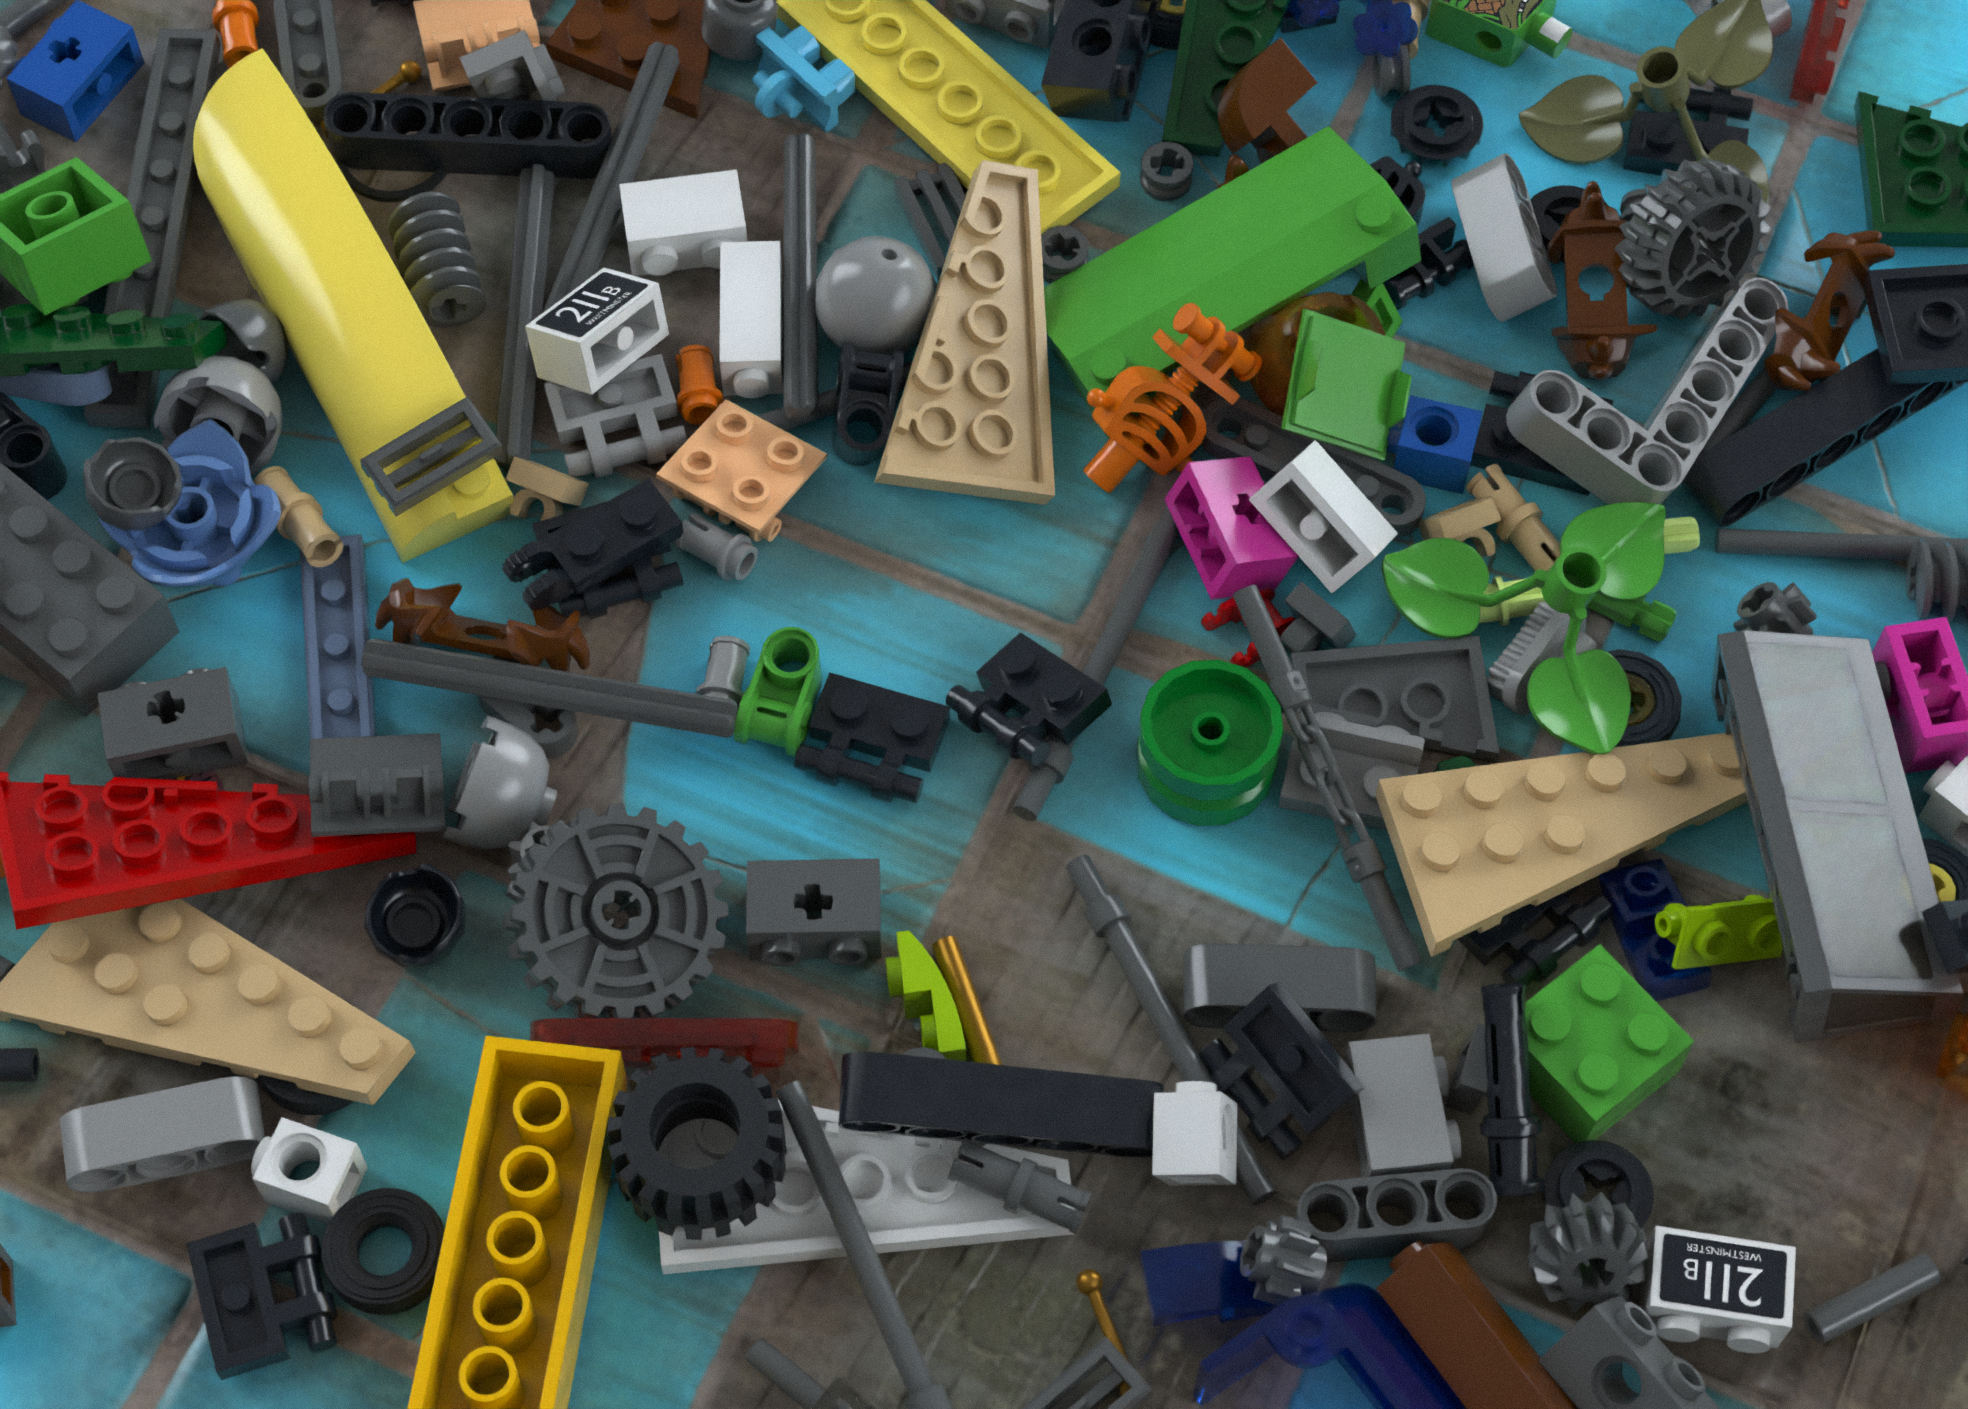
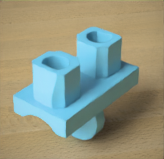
M802 25L781 37L769 27L755 36L756 43L763 49V53L758 65V72L752 81L759 88L755 97L756 109L768 118L776 117L783 112L794 118L802 111L825 133L839 124L838 106L855 92V75L853 70L840 59H834L820 70H816L811 64L820 59V45L815 37Z

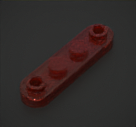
M1812 0L1788 99L1812 104L1815 94L1827 95L1836 64L1834 61L1825 60L1827 51L1837 52L1846 19L1836 17L1838 8L1846 10L1850 0Z
M551 1018L535 1020L530 1023V1041L621 1051L624 1067L650 1066L651 1056H659L663 1053L666 1056H678V1059H682L680 1048L695 1047L697 1057H707L711 1047L725 1050V1056H745V1060L751 1063V1067L769 1068L784 1066L786 1055L799 1052V1023L773 1018Z

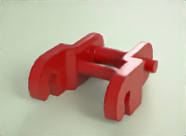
M1272 588L1259 590L1277 633L1281 637L1287 627L1296 619L1294 617L1284 619L1271 602L1275 597V591ZM1234 597L1221 603L1215 616L1212 612H1209L1201 620V625L1206 631L1215 630L1231 620L1234 623L1242 620L1245 624ZM1252 642L1249 644L1245 655L1237 652L1231 658L1230 663L1247 668L1260 661L1261 658Z

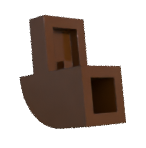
M1281 37L1256 55L1229 80L1221 94L1218 106L1219 128L1230 152L1234 154L1251 143L1257 150V156L1261 164L1308 138L1288 114L1287 110L1318 83Z

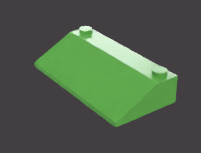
M1327 126L1044 287L1047 344L1090 412L1093 413L1095 408L1087 402L1088 392L1094 388H1099L1106 392L1114 378L1121 371L1133 366H1145L1155 368L1167 374L1181 366L1167 355L1152 337L1159 329H1162L1174 340L1182 344L1189 335L1177 332L1173 328V319L1178 310L1185 304L1195 303L1200 307L1201 314L1206 318L1214 316L1221 320L1226 326V332L1234 331L1238 333L1352 267L1367 288L1371 290L1421 261L1417 224L1386 180L1331 127ZM1155 391L1145 392L1151 398L1156 396ZM1131 412V413H1133V414L1139 416V413H1138V412Z

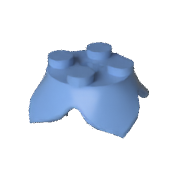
M208 419L180 434L167 449V452L179 466L183 489L178 504L166 519L153 527L141 531L118 529L99 518L101 525L109 536L133 557L131 565L134 571L152 584L178 587L207 586L210 584L227 586L234 583L242 573V566L249 561L254 552L262 547L276 528L280 519L281 505L276 492L268 485L254 484L247 456L239 442L223 427Z

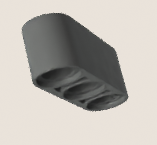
M1209 943L1192 946L1183 954V1018L1191 1025L1224 1029L1223 1027L1268 985L1281 982L1320 1032H1358L1373 1027L1377 1022L1375 957L1368 951L1349 947Z
M1462 1168L1327 1180L1314 1183L1303 1191L1297 1204L1294 1219L1311 1224L1308 1218L1311 1214L1328 1212L1340 1221L1342 1228L1335 1232H1322L1314 1226L1310 1238L1319 1241V1245L1325 1248L1327 1263L1395 1257L1417 1241H1422L1425 1245L1452 1242L1458 1251L1474 1247L1483 1239L1497 1207V1194L1493 1184L1485 1175L1472 1169ZM1454 1199L1468 1202L1474 1207L1478 1217L1471 1220L1459 1219L1447 1210L1445 1203ZM1387 1205L1396 1206L1408 1215L1410 1222L1403 1226H1392L1379 1217L1377 1210Z

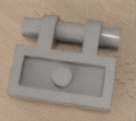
M662 354L636 360L592 395L553 382L544 383L546 398L560 445L585 440L587 450L564 455L568 474L571 477L575 478L594 473L595 478L614 474V467L646 459L649 465L666 461V454L677 452L687 441L683 425L660 431L657 423L659 420L678 416L677 402ZM638 427L640 436L606 445L604 434Z

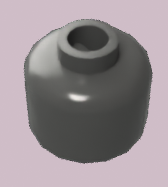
M704 0L701 19L703 40L711 50L725 58L749 60L762 55L763 49L756 43L755 36L767 29V27L775 32L778 15L777 0Z

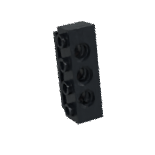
M1065 0L1041 82L1051 111L1055 115L1067 118L1129 122L1162 0Z

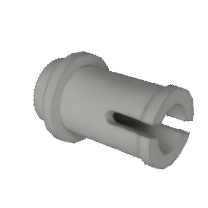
M697 513L689 515V521H683L684 534L675 540L678 549L687 551L717 568L718 576L726 581L733 578L741 581L750 574L758 558V550L752 546L751 538L743 533L734 536L708 522Z
M718 636L713 638V641L710 643V655L705 681L697 687L696 694L734 700L739 709L744 695L741 688L747 657L750 654V646L744 640L737 637Z

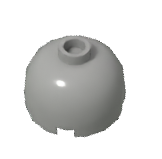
M213 355L204 359L197 369H180L171 377L165 386L153 418L155 429L159 425V429L165 437L162 446L166 451L180 434L211 419L239 442L247 456L251 475L257 473L270 462L282 431L283 414L278 393L264 373L252 364L240 359Z
M487 716L481 728L493 733L488 743H473L448 808L449 811L460 814L456 829L445 825V830L441 832V838L466 847L485 851L505 849L510 841H520L533 821L538 825L545 826L558 790L547 786L549 763L539 743L530 734L518 727Z

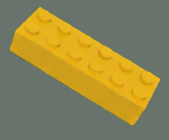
M485 1035L407 1409H568L613 1167L609 1150L611 1144L607 1133L609 1117H616L613 1102L619 1090L626 1092L628 1086L621 1051Z

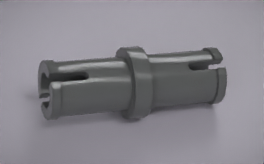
M964 1138L958 1150V1159L982 1169L954 1159L948 1180L960 1182L1004 1201L1003 1209L1014 1214L1020 1208L1067 1228L1069 1232L1076 1234L1082 1221L1083 1213L1058 1202L1085 1213L1093 1192L1084 1191L1035 1170L1037 1163L1027 1158H1024L1019 1163Z

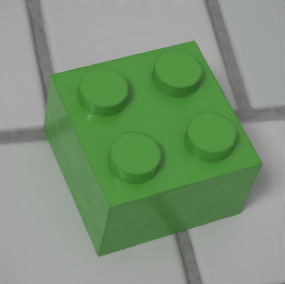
M78 157L0 194V274L44 315L53 311L70 308L82 296L108 283L120 282L128 278L135 269L152 261L130 201Z
M1601 944L1597 945L1526 1002L1525 1014L1528 1035L1530 1096L1575 1143L1596 1140L1680 1071L1694 1043V1040Z

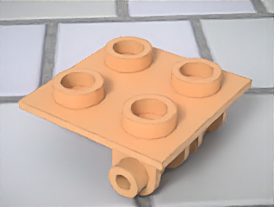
M419 0L413 2L433 93L472 85L459 57L523 30L526 31L534 48L540 46L536 19L533 18L529 0Z
M725 399L656 473V478L673 489L674 497L680 500L685 498L702 507L703 512L709 516H714L719 512L718 519L721 523L728 525L735 521V526L749 533V537L756 542L762 538L771 542L779 533L782 525V520L775 516L825 461L827 453Z

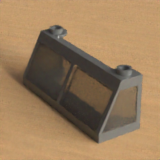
M1749 630L1718 634L1711 695L1717 720H1724L1726 735H1732L1785 953L1784 976L1786 981H1790L1794 1000H1798V1005L1789 1007L1788 1010L1795 1043L1956 1018L1963 993H1968V973L1948 975L1921 913L1938 904L1939 900L1885 699H1890L1891 697L1890 679L1885 662L1874 661L1869 639Z

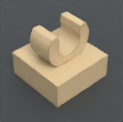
M514 457L505 480L525 488L514 495V502L510 505V513L517 517L526 518L532 502L539 499L544 505V513L540 521L563 515L561 502L580 506L589 483L537 462Z
M1487 497L1472 499L1422 518L1418 527L1423 540L1449 538L1464 542L1469 538L1474 542L1477 553L1481 557H1488L1495 554V542L1492 535L1483 527L1498 522L1501 518L1494 498Z

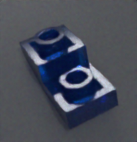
M1662 858L1600 874L1599 883L1603 896L1611 903L1614 909V914L1610 916L1614 929L1638 984L1656 1002L1710 988L1712 975L1710 967L1702 966L1675 970L1672 967L1676 946L1667 938L1659 936L1656 931L1655 917L1668 904L1681 903L1687 907Z

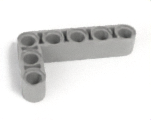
M1755 277L1745 281L1715 314L1643 427L1569 375L1558 370L1549 369L1541 371L1533 377L1510 405L1506 414L1507 427L1521 444L1606 504L1623 502L1661 504L1683 481L1776 333L1775 311L1779 308L1788 310V300L1783 290L1770 280Z

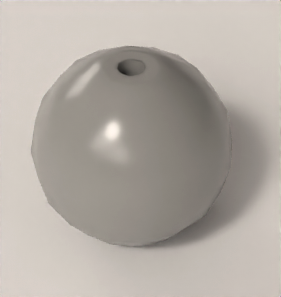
M883 236L861 237L834 251L817 277L815 314L829 340L840 350L843 342L853 343L855 350L891 355L894 350H901L905 353L919 344L937 283L923 256L910 245L897 239Z

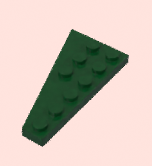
M1859 91L1854 104L1867 230L1879 231L1883 238L1878 243L1888 246L1968 247V123L1958 126L1930 118L1931 110L1910 105L1908 112L1877 104L1879 96Z

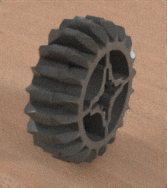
M1703 157L1698 162L1684 159L1678 171L1664 169L1661 183L1657 186L1645 184L1646 197L1640 204H1629L1634 215L1631 221L1619 226L1625 239L1614 248L1623 261L1619 271L1622 279L1626 281V288L1629 289V293L1651 311L1659 312L1663 316H1675L1681 320L1690 313L1702 317L1709 304L1722 307L1725 294L1729 290L1737 291L1739 289V281L1745 273L1755 272L1751 265L1754 257L1766 251L1760 239L1771 230V227L1765 221L1770 207L1762 198L1763 191L1757 187L1755 181L1745 175V172L1732 164L1727 165L1722 161L1711 160L1707 157Z

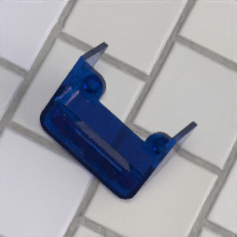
M1345 1283L1296 1296L1285 1301L1200 1361L1193 1396L1202 1406L1277 1353L1288 1364L1302 1369L1318 1368L1336 1358L1375 1409H1466L1384 1298L1372 1287L1361 1283Z

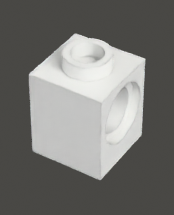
M1204 1081L1176 1083V1092L1154 1093L1152 1175L1170 1186L1236 1185L1237 1103L1221 1091H1217L1215 1083Z
M281 1117L273 1136H265L259 1143L252 1160L251 1173L254 1175L252 1180L264 1202L294 1213H304L306 1217L329 1224L338 1209L355 1196L368 1166L357 1143ZM306 1161L320 1163L318 1170L311 1177L301 1181L289 1179L292 1170L300 1163Z

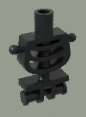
M1384 156L1370 164L1386 180L1401 203L1408 207L1407 211L1418 226L1426 196L1423 184L1417 179L1422 173L1421 165L1416 161H1410L1403 168L1389 156ZM1450 217L1418 234L1421 254L1420 262L1383 282L1396 309L1399 310L1405 307L1407 301L1415 296L1426 298L1433 294V280L1441 286H1447L1455 281L1457 272L1464 268L1472 269L1475 267L1468 242L1464 239L1455 242L1454 248L1445 253L1443 252L1452 246L1456 224Z

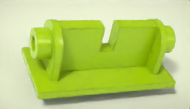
M1758 894L1748 895L1741 901L1713 903L1706 906L1695 905L1685 907L1681 903H1671L1655 917V928L1659 936L1667 938L1676 946L1672 967L1675 970L1777 958L1782 955L1783 945L1771 898L1765 899Z

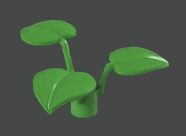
M1623 502L1585 511L1576 516L1565 528L1559 545L1560 556L1548 571L1537 569L1531 577L1492 594H1483L1489 583V572L1482 557L1474 548L1466 543L1449 538L1423 540L1401 551L1385 555L1381 564L1383 580L1390 599L1408 622L1426 634L1443 639L1465 637L1474 632L1480 621V606L1492 607L1533 588H1541L1546 603L1557 612L1569 614L1570 621L1563 644L1564 658L1554 657L1542 661L1530 676L1527 685V701L1530 711L1538 724L1555 738L1593 755L1607 754L1619 743L1628 723L1631 706L1629 682L1620 663L1609 652L1593 649L1577 656L1576 643L1582 621L1587 616L1585 607L1597 593L1612 601H1635L1646 596L1658 583L1665 561L1664 523L1666 508L1664 505L1656 503Z

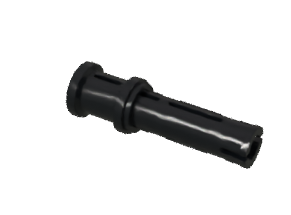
M1518 983L1481 986L1485 1020L1484 1036L1489 1114L1483 1116V1122L1480 1123V1134L1488 1138L1490 1175L1488 1179L1493 1184L1496 1194L1502 1196L1530 1195L1545 1191V1179L1538 1176L1536 1135L1542 1133V1121L1538 1120V1114L1532 1113L1529 1088L1530 1072L1525 1014L1526 984Z

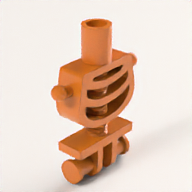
M1195 303L1185 304L1178 310L1173 319V328L1181 334L1186 333L1189 335L1182 344L1178 343L1162 329H1159L1152 337L1167 355L1181 365V367L1177 368V372L1172 373L1173 377H1169L1155 368L1133 366L1121 371L1114 378L1106 392L1099 388H1094L1087 394L1088 404L1095 408L1092 418L1110 439L1085 466L1083 471L1095 484L1109 494L1139 460L1162 476L1168 474L1173 468L1182 473L1188 462H1193L1189 455L1202 443L1206 434V421L1201 409L1191 399L1190 391L1193 392L1194 386L1197 387L1199 385L1198 381L1203 382L1233 405L1240 395L1222 376L1231 368L1234 371V376L1240 381L1245 382L1252 379L1261 367V356L1255 351L1245 349L1244 340L1234 331L1226 332L1225 324L1217 317L1206 318L1201 314L1200 307ZM1157 391L1156 396H1152V398L1146 395L1145 392ZM1177 405H1182V418L1179 424H1177L1171 416L1173 415V410L1176 411L1178 409ZM1131 412H1138V413H1139V416H1138V415H1135V414H1133V413H1131ZM1160 425H1163L1165 434L1159 440L1156 436V430H1160Z

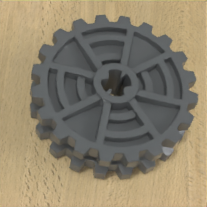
M624 803L610 804L606 812H602L599 817H597L591 807L577 811L575 818L568 822V826L559 820L540 838L541 845L534 843L518 864L523 872H518L515 880L510 881L505 895L515 901L516 904L512 905L510 911L503 915V929L516 933L517 939L507 949L511 961H524L529 970L522 981L529 990L542 986L549 993L545 1003L546 1006L557 1012L566 1004L575 1009L576 1022L588 1025L593 1018L601 1015L604 1016L608 1028L622 1027L625 1021H630L633 1014L640 1023L653 1020L656 1018V1015L664 1012L665 1006L671 1010L693 993L691 986H697L701 980H705L709 976L714 966L707 958H711L715 951L723 949L726 936L716 930V925L719 923V920L725 919L728 916V902L715 898L714 890L724 883L720 871L706 870L702 861L709 851L702 842L689 846L682 839L686 829L685 826L674 820L667 827H664L657 823V811L647 807H643L637 816L627 815ZM612 902L620 905L617 913L625 910L628 914L629 920L619 929L611 926L614 918L607 922L603 918L602 912Z

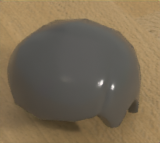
M240 298L222 302L204 310L199 320L223 321L227 345L214 354L215 356L234 357L252 364L268 377L272 385L281 378L287 366L289 354L288 341L283 325L266 305L254 300Z
M141 437L118 440L107 439L99 450L84 462L83 480L87 503L103 522L121 530L141 531L157 525L167 518L178 504L182 494V476L176 461L162 445Z

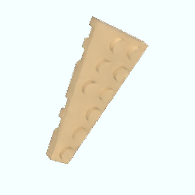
M982 160L974 170L874 483L1046 505L1055 496L1038 169Z
M1726 733L1615 747L1607 754L1593 755L1588 752H1578L1379 779L1375 792L1431 957L1451 948L1454 940L1476 929L1479 933H1482L1500 924L1503 916L1527 904L1537 906L1616 867L1621 858L1641 848L1647 852L1665 843L1668 835L1690 824L1700 826L1748 802L1732 735H1726Z
M182 899L54 922L0 982V1021L10 1023L11 1018L38 1024L42 1030L65 1035L67 1031L101 1038L103 1043L109 1046L198 1066L201 1065V1062L229 1067L233 1074L257 1079L258 1075L294 1082L299 1089L374 1105L416 1054L408 1039Z

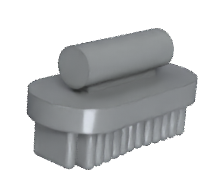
M1546 601L1538 603V608H1535L1533 610L1534 614H1531L1529 620L1525 621V626L1521 627L1520 632L1516 634V638L1512 640V644H1509L1507 649L1503 650L1502 655L1498 657V661H1495L1488 670L1490 677H1487V684L1491 697L1502 701L1507 709L1519 715H1527L1531 712L1527 701V685L1534 669L1548 658H1564L1563 644L1570 617L1569 614L1553 610ZM1586 618L1582 621L1576 643L1577 656L1597 647L1596 642L1589 635L1585 634Z

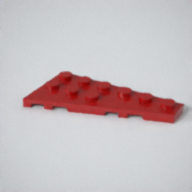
M0 772V852L16 930L417 853L415 832L311 837V803L309 795L279 793L278 784L253 783L252 792L218 791V782L114 777L105 786L71 784L70 775L45 774L43 783L12 782L9 779L8 772Z

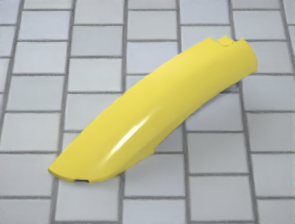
M262 48L249 54L234 64L217 80L201 105L193 136L194 161L198 177L253 288L256 289L263 303L283 325L288 347L325 412L401 562L404 563L511 515L510 505L514 502L513 494L493 458L395 517L389 508L387 500L381 497L371 477L368 478L363 471L360 459L466 396L381 239L305 111L264 49ZM467 420L461 422L387 466L383 471L386 475H389L419 457L424 451L438 443L441 444L471 425ZM481 439L397 488V491L482 442Z

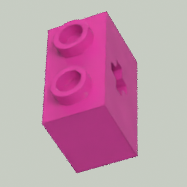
M1251 456L1188 462L1164 499L1211 600L1231 598L1235 592L1250 585H1257L1260 591L1266 588H1272L1275 591L1299 558L1294 550L1248 500L1266 484L1263 482Z
M1947 617L1885 626L1872 654L1874 661H1884L1888 670L1891 697L1890 699H1885L1904 773L1938 769L1947 760L1955 766L1959 765L1968 755V675Z

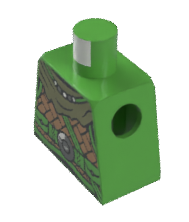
M1431 0L1425 34L1500 67H1509L1513 65L1530 45L1554 59L1557 58L1567 46L1573 29L1553 17L1557 0Z

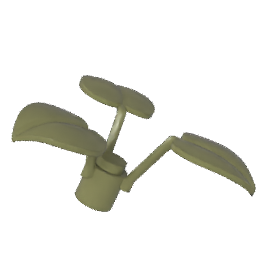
M1725 0L1691 22L1680 34L1674 49L1661 46L1645 52L1639 59L1636 67L1639 82L1630 84L1629 90L1631 95L1625 108H1623L1624 99L1622 92L1614 82L1603 76L1583 75L1563 82L1552 89L1535 105L1520 112L1519 119L1522 127L1530 139L1548 155L1575 165L1594 164L1614 155L1622 147L1624 134L1620 122L1632 119L1640 99H1644L1646 105L1655 111L1663 113L1674 111L1677 114L1690 148L1697 161L1693 162H1698L1703 157H1707L1711 160L1722 161L1727 165L1732 164L1745 172L1747 177L1757 183V187L1763 191L1762 198L1764 202L1768 204L1769 179L1766 167L1758 153L1747 144L1737 140H1728L1717 145L1707 155L1701 145L1685 104L1690 94L1689 80L1697 86H1703L1710 79L1720 88L1735 89L1755 81L1768 68L1773 55V38L1761 0Z

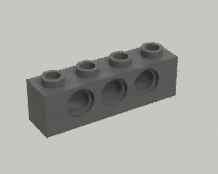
M1622 1295L1594 1306L1538 1360L1579 1409H1720L1705 1392L1706 1385L1699 1372L1684 1359L1675 1357L1656 1336L1657 1328L1651 1317L1638 1305L1627 1302ZM1623 1363L1629 1364L1637 1371L1641 1380L1640 1393L1633 1391L1626 1384L1622 1374Z

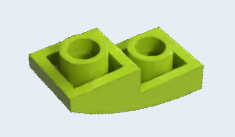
M910 931L896 932L897 956L885 958L889 996H902L905 1019L920 1018L923 1047L934 1049L949 1060L966 1061V1046L962 1025L946 981L924 946Z

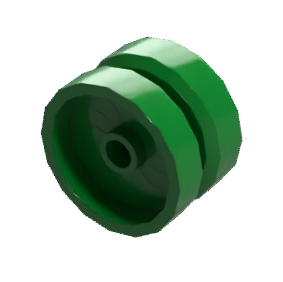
M1222 660L1190 661L1167 671L1149 689L1140 712L1136 758L1138 779L1152 803L1171 818L1196 826L1226 825L1251 814L1269 794L1276 774L1278 752L1283 736L1281 706L1268 684L1245 667Z

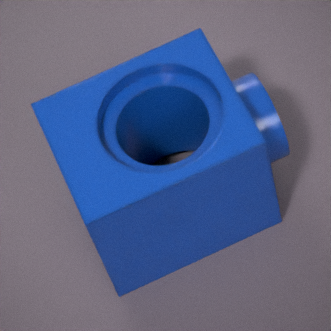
M1410 395L1405 419H1402L1389 429L1387 453L1396 454L1393 469L1412 477L1420 485L1463 494L1483 411ZM1423 441H1431L1437 443L1438 446L1427 445Z

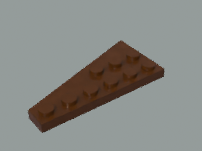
M704 0L576 1L546 43L547 51L552 60L631 92L648 47L657 41L665 45L671 44L678 50L677 56L680 62L663 106L698 120L704 80L708 78L711 65V49L703 40L701 31Z

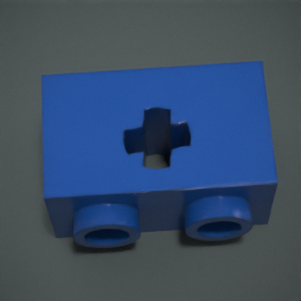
M76 0L61 17H58L51 23L47 33L27 56L20 58L16 62L14 69H12L6 80L20 115L77 142L145 62L133 26Z

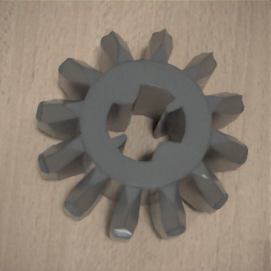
M1572 1192L1568 1207L1561 1209L1546 1204L1545 1221L1530 1224L1531 1233L1529 1240L1531 1246L1528 1247L1530 1254L1527 1255L1530 1271L1533 1276H1536L1537 1283H1540L1542 1291L1547 1295L1550 1302L1564 1299L1565 1303L1568 1304L1574 1313L1586 1302H1593L1595 1305H1598L1612 1296L1622 1295L1625 1300L1629 1301L1630 1284L1645 1281L1646 1264L1644 1260L1648 1258L1646 1251L1649 1247L1644 1230L1639 1228L1634 1214L1628 1209L1626 1203L1611 1206L1610 1201L1606 1199L1602 1192L1589 1203H1583Z

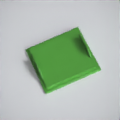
M1303 309L1281 429L1369 458L1385 461L1389 429L1405 418L1412 376L1401 371L1406 343L1308 309Z

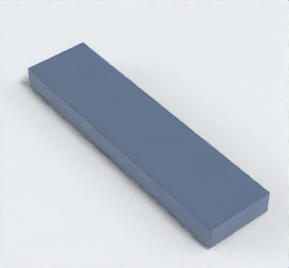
M362 534L341 536L340 539L343 542L342 553L337 560L325 567L311 566L300 550L310 739L377 736L374 679L372 676L364 674L363 667L361 666L366 642L371 639L365 544Z

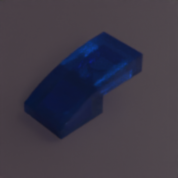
M1245 1240L1186 1244L1140 1252V1265L1153 1326L1214 1315L1219 1316L1221 1323L1288 1311L1289 1306L1288 1302L1283 1308L1253 1297L1256 1283L1248 1281V1277L1243 1276L1240 1271V1257Z

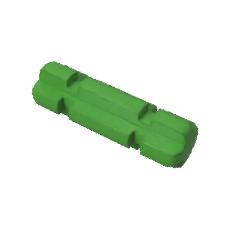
M1597 593L1587 605V607L1629 628L1633 623L1640 626L1638 632L1655 641L1664 640L1671 630L1677 614L1674 608L1656 599L1652 604L1644 601L1646 596L1635 601L1618 602L1606 599Z

